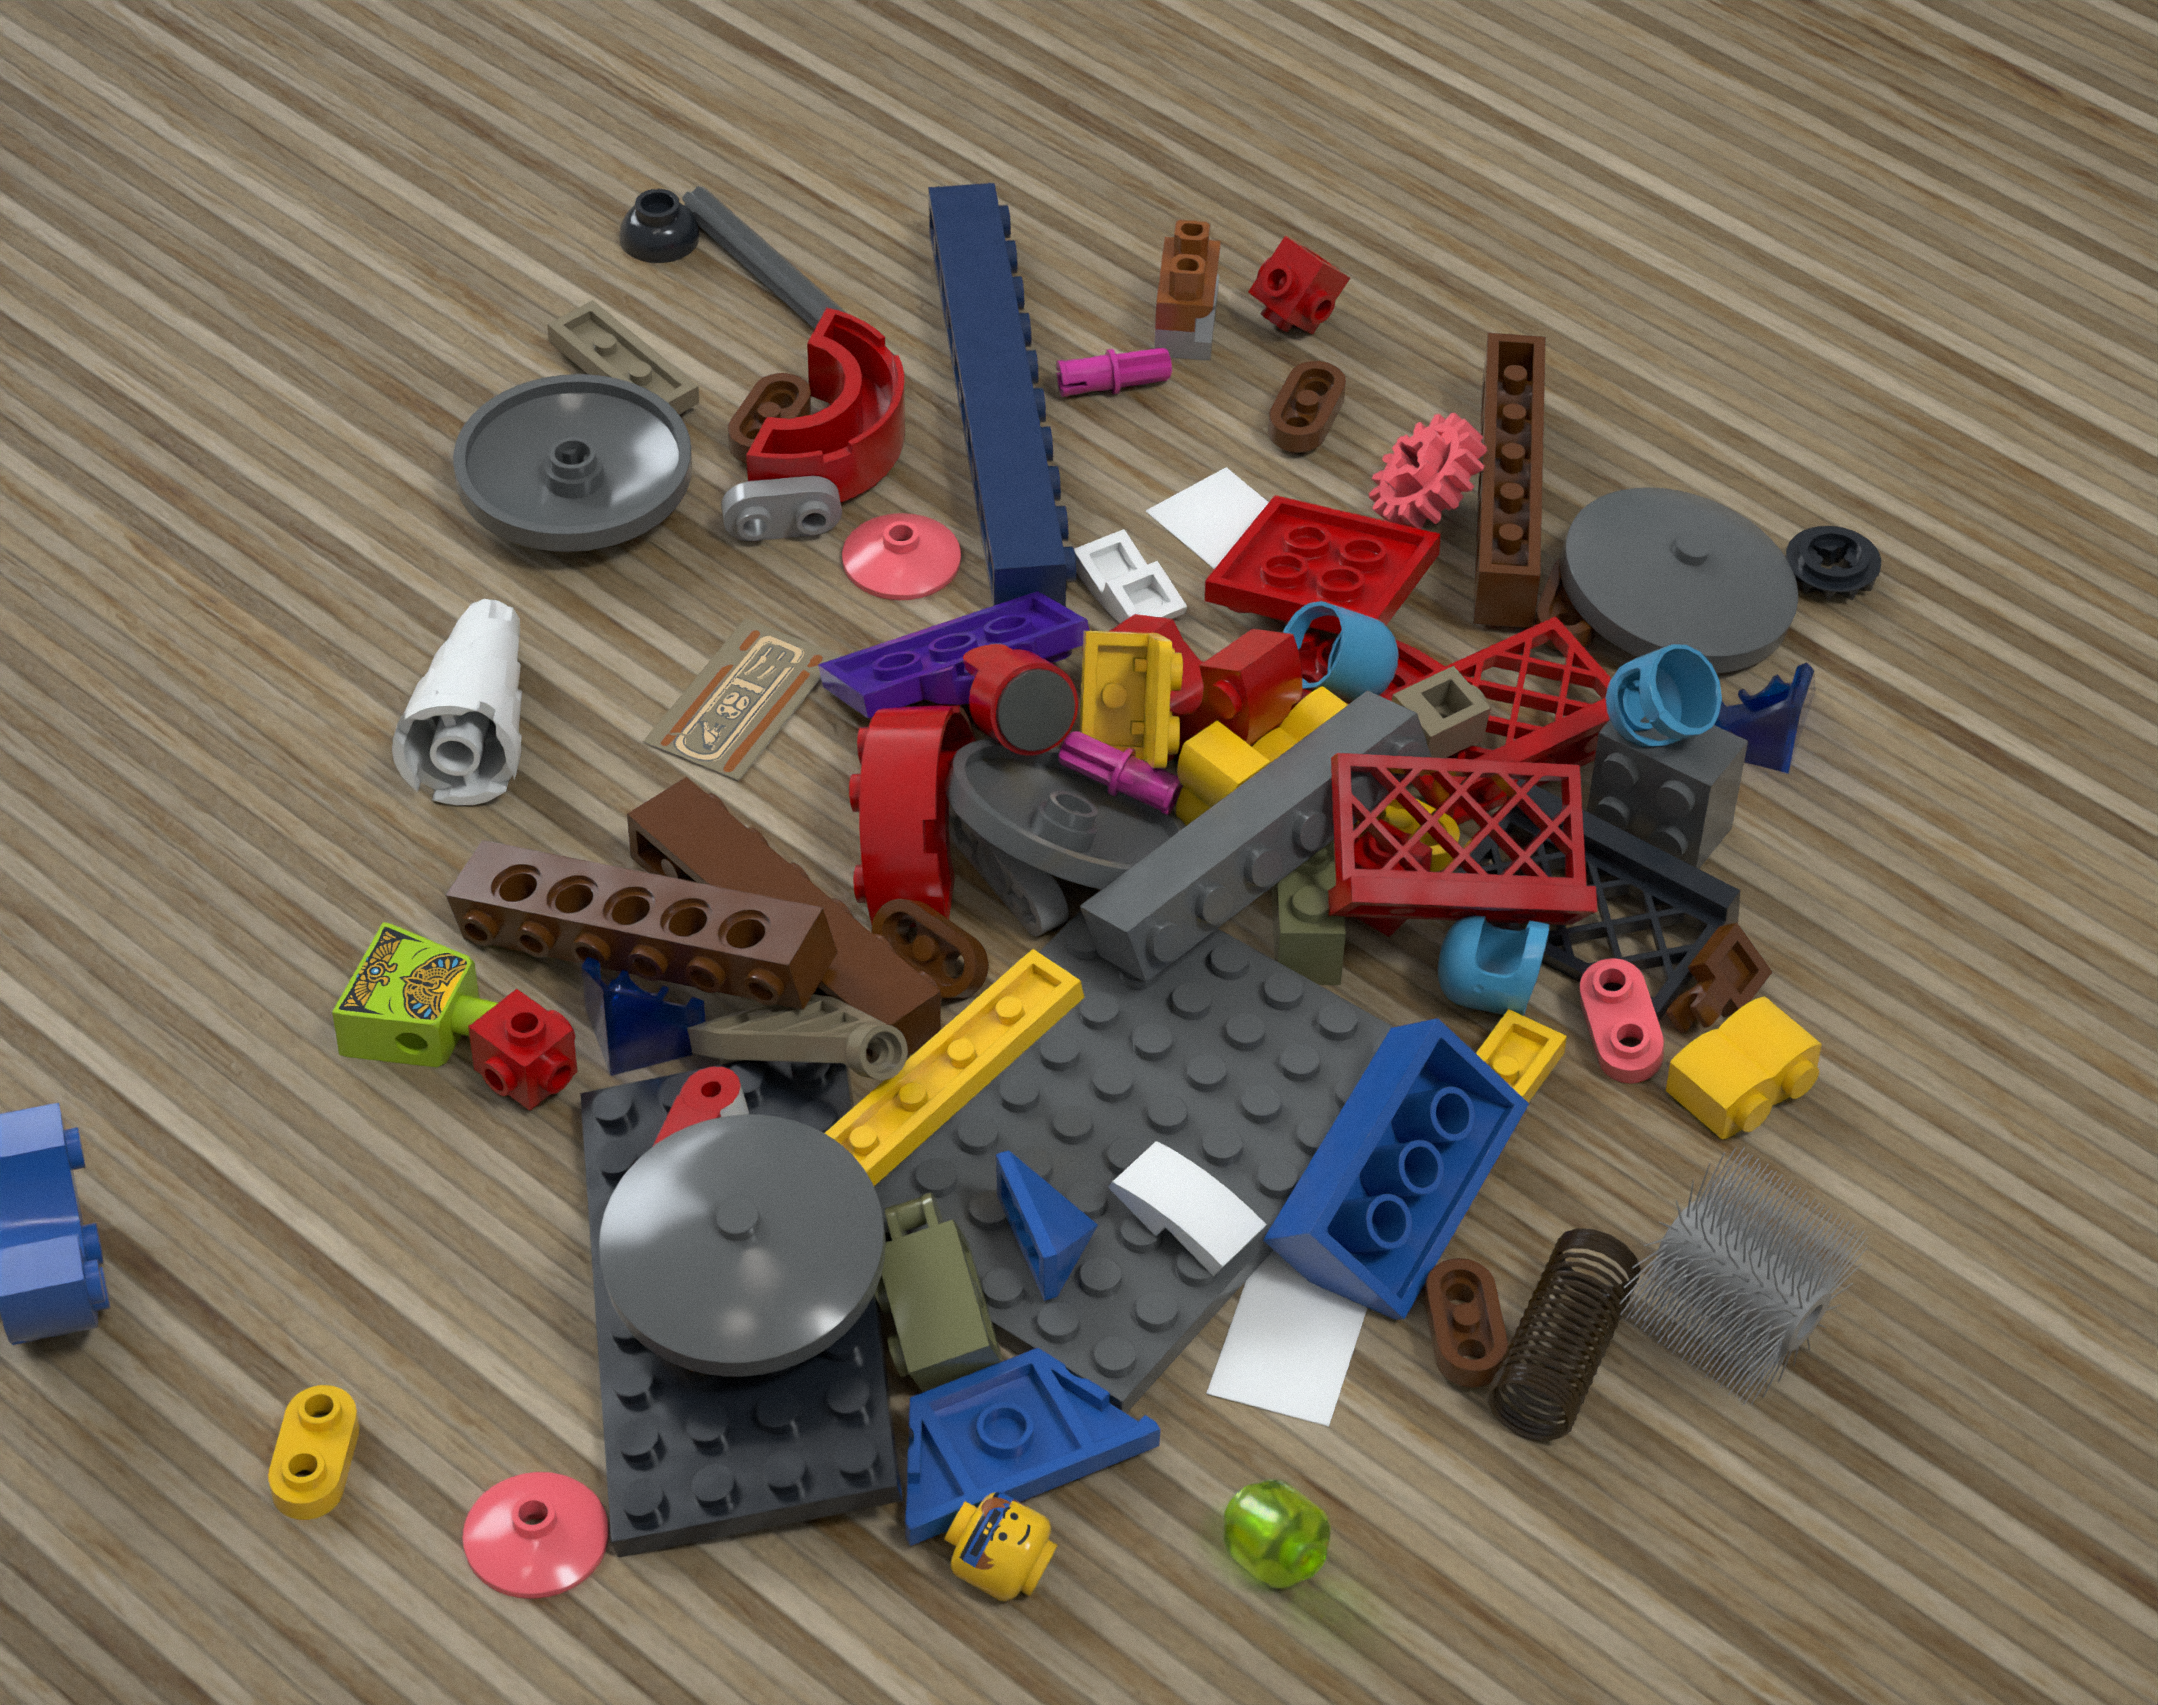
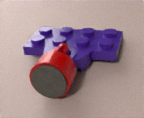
M1036 591L818 664L823 687L867 718L872 719L878 709L905 707L924 699L937 704L960 705L969 703L971 715L982 732L1012 752L1021 755H1038L1053 749L1066 738L1075 723L1078 712V696L1074 683L1063 670L1050 662L1060 661L1069 657L1072 654V649L1083 645L1084 631L1090 630L1086 618Z

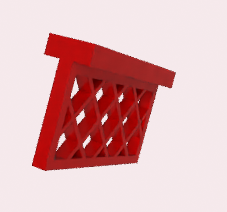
M1555 616L1381 695V697L1392 701L1393 694L1454 666L1470 685L1476 686L1483 693L1486 699L1512 704L1510 719L1489 715L1485 730L1487 733L1505 736V745L1494 750L1470 746L1447 758L1571 764L1582 767L1595 760L1598 734L1610 720L1607 714L1605 697L1608 683L1612 678ZM1551 641L1565 657V664L1529 657L1530 650ZM1491 667L1519 672L1516 687L1480 680L1481 673ZM1526 674L1560 681L1559 696L1523 689ZM1574 684L1592 688L1602 699L1593 704L1566 699L1568 685ZM1519 707L1554 713V722L1544 727L1518 722ZM1418 775L1411 781L1428 802V805L1437 808L1449 796L1431 775H1424L1422 777ZM1452 776L1459 784L1466 778ZM1478 778L1466 790L1486 812L1507 801L1506 793L1491 778ZM1539 780L1535 785L1540 787L1550 781ZM1457 802L1445 812V814L1454 819L1457 825L1472 819Z
M1337 753L1331 757L1336 886L1328 890L1329 916L1458 921L1463 917L1478 915L1486 916L1487 922L1528 924L1529 921L1553 925H1573L1597 912L1596 886H1586L1580 765ZM1351 771L1370 772L1388 791L1370 812L1352 794ZM1391 773L1406 775L1398 781ZM1417 775H1431L1449 794L1432 814L1405 788ZM1452 776L1466 778L1459 784ZM1478 778H1491L1509 797L1492 817L1466 791ZM1513 779L1526 781L1519 787ZM1539 780L1561 782L1562 809L1552 820L1526 794ZM1394 799L1420 824L1402 845L1376 819ZM1455 802L1481 827L1463 848L1437 822ZM1515 805L1541 830L1523 850L1498 825ZM1353 816L1359 821L1354 829ZM1562 822L1564 832L1558 827ZM1365 829L1391 855L1378 870L1355 869L1354 840ZM1426 832L1452 857L1440 872H1427L1408 852ZM1487 835L1512 859V862L1500 875L1487 874L1469 855ZM1547 838L1565 855L1566 878L1548 877L1530 858ZM1399 863L1406 871L1391 869ZM1458 865H1459L1466 873H1452V872H1453V871L1458 867ZM1520 868L1527 876L1513 874Z

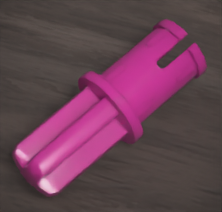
M1165 348L1116 354L1114 349H1107L1105 355L1056 361V369L1060 371L1056 373L1061 397L1111 390L1112 394H1119L1121 387L1167 381L1172 375L1171 357Z
M1073 731L1066 737L1059 752L1058 761L1061 765L1107 785L1108 794L1116 796L1121 792L1160 810L1165 815H1169L1173 810L1183 788L1178 776L1160 768H1152L1147 762L1135 757L1136 751L1134 749L1127 748L1125 752H1122L1079 731Z

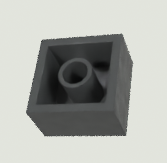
M1644 717L1640 722L1649 723V720ZM1609 720L1598 734L1587 812L1699 869L1732 829L1748 741L1713 725L1712 728L1700 735L1682 739L1666 746L1641 747L1625 740L1614 729L1611 720ZM1654 727L1645 731H1634L1638 735L1657 741L1670 738L1660 734Z

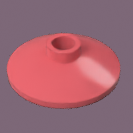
M909 513L887 514L864 522L850 533L843 546L842 564L850 581L864 592L889 600H913L940 591L955 578L961 564V549L955 535L946 526L934 519Z
M550 1472L520 1474L497 1483L475 1502L468 1513L463 1528L464 1552L474 1574L484 1584L499 1593L525 1599L555 1596L582 1583L601 1563L609 1541L608 1519L599 1498L581 1482L565 1475ZM533 1519L544 1520L541 1523L535 1525H529L525 1523Z

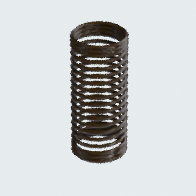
M1577 1228L1564 1232L1557 1239L1555 1248L1549 1257V1262L1545 1265V1271L1537 1282V1287L1528 1302V1307L1524 1310V1315L1515 1330V1335L1511 1338V1344L1507 1347L1502 1363L1498 1366V1371L1494 1375L1487 1391L1486 1400L1493 1415L1505 1427L1516 1434L1533 1440L1552 1441L1564 1438L1572 1431L1577 1414L1580 1412L1585 1396L1589 1392V1386L1593 1384V1378L1597 1375V1369L1601 1365L1610 1340L1614 1336V1330L1618 1327V1321L1622 1319L1620 1314L1626 1307L1627 1302L1630 1301L1631 1294L1621 1304L1620 1302L1637 1285L1640 1277L1639 1275L1624 1288L1640 1273L1641 1268L1640 1265L1632 1268L1639 1263L1637 1257L1625 1243L1613 1235L1597 1229ZM1577 1248L1602 1253L1617 1262L1625 1270L1629 1280L1627 1281L1625 1276L1614 1265L1600 1257L1587 1253L1562 1252ZM1569 1257L1584 1258L1597 1262L1613 1271L1622 1281V1284H1619L1611 1275L1598 1267L1583 1262H1570L1565 1259ZM1572 1267L1593 1271L1607 1279L1612 1285H1607L1591 1275L1574 1271ZM1557 1285L1560 1289H1554L1553 1286ZM1564 1285L1571 1287L1575 1291L1566 1289ZM1553 1294L1555 1298H1550L1549 1295ZM1559 1294L1567 1295L1575 1302L1564 1299ZM1593 1299L1602 1300L1606 1305L1599 1304ZM1549 1303L1551 1307H1546L1545 1304ZM1556 1304H1563L1571 1311L1559 1308ZM1585 1306H1587V1307H1589V1308H1592V1309H1597L1601 1314L1594 1313L1593 1311H1591L1590 1309L1586 1308ZM1541 1313H1545L1548 1317H1543ZM1552 1313H1558L1568 1321L1557 1318ZM1580 1315L1593 1318L1597 1323L1590 1322ZM1537 1322H1541L1543 1326H1538ZM1548 1322H1554L1564 1330L1554 1328ZM1574 1323L1588 1327L1592 1332L1585 1331ZM1537 1331L1539 1335H1534L1532 1332ZM1543 1331L1551 1332L1562 1340L1549 1337ZM1571 1333L1584 1336L1588 1341H1583ZM1532 1340L1536 1345H1530L1528 1341ZM1540 1341H1546L1557 1349L1576 1355L1579 1359H1572L1559 1350L1543 1345ZM1564 1341L1579 1345L1583 1350H1577ZM1524 1350H1529L1531 1354H1526ZM1535 1350L1543 1351L1552 1358L1571 1364L1575 1369L1567 1368L1554 1359L1540 1355ZM1524 1359L1527 1364L1521 1363L1520 1360ZM1532 1360H1538L1550 1368L1566 1373L1570 1378L1562 1377L1551 1369L1538 1366ZM1506 1384H1509L1517 1395L1530 1404L1549 1411L1564 1412L1565 1415H1547L1528 1408L1513 1397L1506 1388ZM1516 1384H1521L1533 1394L1542 1398L1556 1401L1560 1406L1548 1405L1535 1400L1520 1390ZM1499 1387L1507 1398L1525 1413L1542 1420L1566 1421L1556 1425L1539 1424L1523 1417L1505 1402Z

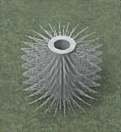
M1735 1147L1714 1182V1175L1725 1152L1723 1153L1700 1201L1698 1199L1711 1163L1708 1165L1696 1200L1691 1203L1693 1179L1688 1206L1680 1212L1676 1199L1679 1216L1671 1226L1659 1222L1669 1228L1665 1236L1661 1240L1644 1245L1647 1246L1661 1242L1659 1249L1632 1268L1657 1254V1257L1624 1288L1651 1265L1654 1266L1620 1304L1652 1271L1653 1273L1639 1286L1641 1288L1620 1315H1622L1648 1281L1652 1279L1640 1298L1633 1304L1634 1307L1625 1320H1627L1641 1298L1649 1291L1643 1304L1631 1317V1319L1634 1317L1633 1320H1635L1642 1307L1654 1294L1652 1300L1647 1304L1648 1307L1635 1323V1327L1643 1315L1647 1314L1655 1299L1660 1296L1652 1311L1643 1320L1645 1322L1640 1329L1643 1328L1652 1312L1662 1303L1656 1316L1645 1328V1332L1650 1325H1653L1657 1316L1670 1301L1668 1308L1657 1320L1658 1323L1648 1337L1653 1333L1662 1318L1671 1310L1666 1321L1655 1334L1658 1337L1665 1324L1676 1313L1671 1321L1672 1323L1657 1342L1658 1344L1667 1331H1670L1677 1318L1684 1312L1674 1330L1668 1335L1664 1346L1674 1331L1684 1322L1678 1335L1668 1346L1667 1349H1669L1692 1320L1690 1327L1680 1338V1342L1671 1353L1675 1352L1685 1336L1694 1328L1687 1342L1679 1350V1353H1682L1687 1343L1699 1331L1695 1341L1682 1357V1361L1699 1337L1707 1330L1687 1363H1689L1697 1349L1706 1341L1701 1353L1691 1364L1692 1366L1715 1338L1713 1345L1695 1371H1697L1707 1355L1717 1346L1708 1363L1702 1369L1705 1371L1711 1360L1721 1350L1718 1359L1704 1378H1706L1722 1355L1729 1350L1711 1378L1712 1380L1721 1366L1729 1359L1724 1371L1715 1381L1716 1383L1738 1356L1736 1363L1719 1388H1721L1731 1372L1740 1364L1733 1378L1726 1386L1729 1387L1731 1382L1744 1368L1740 1379L1728 1395H1730L1743 1376L1751 1369L1734 1396H1737L1741 1388L1753 1376L1746 1391L1739 1398L1740 1401L1760 1376L1758 1383L1744 1402V1406L1772 1367L1753 1399L1751 1405L1753 1404L1781 1359L1762 1397L1764 1398L1787 1353L1788 1356L1778 1382H1780L1792 1351L1796 1349L1793 1366H1795L1799 1346L1806 1339L1810 1350V1334L1817 1325L1826 1328L1819 1324L1825 1312L1841 1306L1840 1304L1828 1308L1830 1300L1853 1283L1832 1297L1831 1294L1862 1263L1837 1286L1836 1283L1865 1252L1867 1247L1840 1276L1839 1274L1868 1236L1844 1266L1841 1267L1865 1230L1854 1245L1845 1253L1857 1230L1841 1250L1840 1248L1847 1235L1855 1226L1854 1224L1838 1246L1831 1252L1850 1221L1847 1222L1841 1233L1831 1242L1837 1229L1844 1221L1843 1219L1823 1244L1826 1235L1840 1216L1839 1213L1827 1232L1819 1239L1833 1215L1832 1213L1827 1222L1815 1234L1819 1224L1831 1209L1829 1208L1812 1232L1805 1237L1825 1206L1824 1204L1814 1220L1805 1228L1811 1215L1820 1203L1814 1207L1810 1215L1798 1228L1800 1221L1817 1198L1813 1199L1801 1218L1795 1222L1800 1211L1809 1201L1807 1200L1809 1197H1807L1801 1208L1790 1219L1795 1207L1807 1191L1795 1203L1786 1218L1781 1221L1801 1189L1799 1188L1791 1202L1780 1213L1796 1186L1792 1191L1790 1190L1785 1200L1773 1213L1775 1206L1792 1183L1791 1180L1775 1204L1770 1207L1775 1196L1785 1184V1180H1783L1776 1193L1765 1204L1770 1192L1783 1174L1771 1186L1761 1203L1757 1205L1765 1190L1772 1183V1179L1777 1171L1756 1198L1755 1196L1761 1185L1773 1170L1768 1175L1766 1173L1760 1185L1749 1198L1748 1196L1752 1188L1759 1182V1178L1769 1164L1766 1165L1747 1192L1745 1190L1752 1178L1761 1169V1167L1759 1168L1761 1163H1759L1751 1178L1740 1189L1744 1179L1760 1159L1758 1158L1752 1167L1747 1169L1753 1154L1740 1174L1732 1182L1731 1180L1737 1169L1749 1154L1744 1159L1743 1157L1741 1158L1736 1169L1724 1182L1726 1175L1745 1147L1732 1165L1728 1166L1725 1175L1713 1190L1737 1148ZM1747 1169L1743 1179L1740 1181L1737 1187L1734 1190H1732L1741 1174ZM1711 1182H1712L1711 1188H1710L1709 1192L1707 1193V1195L1705 1196V1194H1706V1192H1707V1190H1708V1188H1709V1186H1710V1184H1711ZM1726 1185V1187H1725V1189L1723 1190V1192L1718 1196L1719 1192H1720V1191L1722 1190V1188ZM1730 1187V1189H1729L1728 1192L1726 1193L1725 1197L1722 1199L1724 1193H1725V1192L1727 1191V1189ZM1735 1193V1195H1734V1197L1732 1198V1200L1728 1203V1201L1730 1200V1198H1731V1197L1733 1196V1194ZM1755 1202V1204L1753 1205V1207L1751 1208V1210L1749 1211V1213L1746 1215V1213H1747V1211L1749 1210L1750 1206ZM1749 1203V1205L1747 1206V1208L1742 1212V1210H1743V1208L1746 1206V1204ZM1760 1208L1759 1212H1758V1213L1756 1214V1216L1752 1219V1217L1755 1215V1213L1757 1212V1210ZM1780 1217L1774 1228L1771 1230L1774 1222ZM1772 1218H1774V1220L1772 1221V1223L1767 1227V1225H1768V1223L1770 1222V1220H1771ZM1792 1221V1223L1790 1224L1789 1228H1788V1229L1785 1231V1233L1782 1235L1784 1229H1785V1228L1789 1225V1223ZM1785 1223V1225H1784V1227L1782 1228V1230L1777 1234V1232L1780 1230V1228L1782 1227V1225ZM1805 1232L1799 1243L1796 1245L1798 1239ZM1799 1233L1798 1237L1792 1242L1796 1234ZM1817 1236V1238H1816V1240L1814 1241L1813 1245H1812V1246L1810 1247V1249L1807 1251L1809 1245L1811 1244V1242H1812V1241L1815 1239V1237ZM1810 1238L1808 1244L1802 1249V1247L1805 1245V1243H1806V1242L1808 1241V1239ZM1827 1243V1245H1826L1825 1249L1823 1250V1252H1822V1253L1818 1256V1258L1816 1259V1257H1817V1255L1819 1254V1252L1823 1249V1247H1824L1825 1244ZM1817 1244V1246L1815 1247V1249L1813 1250V1252L1810 1254V1252L1812 1251L1813 1247ZM1831 1246V1248L1829 1249V1251L1827 1252V1254L1825 1255V1257L1823 1258V1260L1820 1262V1260L1822 1259L1824 1253H1825V1252L1828 1250V1248ZM1836 1252L1834 1258H1833V1259L1831 1260V1262L1826 1266V1264L1829 1262V1260L1831 1259V1257H1832V1256L1834 1255V1253ZM1842 1252L1837 1262L1832 1266L1834 1260ZM1842 1260V1262L1839 1264V1266H1838L1837 1269L1835 1270L1837 1264ZM1671 1286L1670 1290L1668 1291V1293H1667V1294L1665 1295V1297L1663 1298L1664 1294L1666 1293V1291L1668 1290V1288ZM1675 1289V1291L1673 1292V1294H1672V1295L1670 1296V1298L1667 1300L1669 1294ZM1689 1298V1300L1686 1302V1304H1685V1305L1683 1306V1308L1681 1309L1682 1305H1683V1304L1685 1303V1301ZM1679 1301H1680L1681 1304H1680V1305L1677 1307V1309L1674 1311V1309L1676 1308L1677 1304H1678ZM1692 1304H1694L1691 1311L1686 1315ZM1697 1308V1310H1696L1695 1313L1692 1315V1317L1689 1318L1690 1315H1691V1313ZM1704 1311V1313L1702 1314L1701 1318L1697 1321V1319L1699 1318V1316L1701 1315V1313ZM1704 1318V1322H1703V1323L1699 1326V1328L1697 1329V1327H1698V1325L1700 1324L1701 1320ZM1717 1321L1715 1327H1714L1713 1330L1709 1333L1710 1329L1712 1328V1326L1714 1325V1323ZM1720 1326V1328H1719L1718 1331L1715 1333V1335H1714L1713 1337H1711V1336L1713 1335L1714 1331ZM1726 1330L1724 1336L1719 1340V1338L1722 1336V1334H1723L1724 1331ZM1729 1334L1727 1340H1726V1341L1722 1344V1346L1719 1348V1346H1720L1721 1343L1723 1342L1724 1338ZM1734 1335V1337L1732 1338V1340H1731V1341L1729 1342V1344L1727 1345V1343H1728V1341L1730 1340V1338ZM1737 1341H1739V1343H1738V1345L1736 1346V1348H1735V1349L1733 1350V1352L1729 1355V1353L1731 1352V1350L1733 1349V1347L1735 1346V1344L1737 1343ZM1743 1344L1742 1348L1738 1351V1353H1737V1354L1735 1355V1357L1733 1358V1356H1734V1354L1736 1353L1737 1349ZM1752 1352L1750 1358H1749V1359L1747 1360V1362L1742 1366V1364H1743L1744 1361L1746 1360L1747 1356ZM1762 1359L1759 1367L1753 1372L1759 1361ZM1766 1362V1365L1763 1367V1369L1760 1371V1373L1756 1376V1374L1758 1373L1759 1369H1760V1368L1762 1367V1365Z

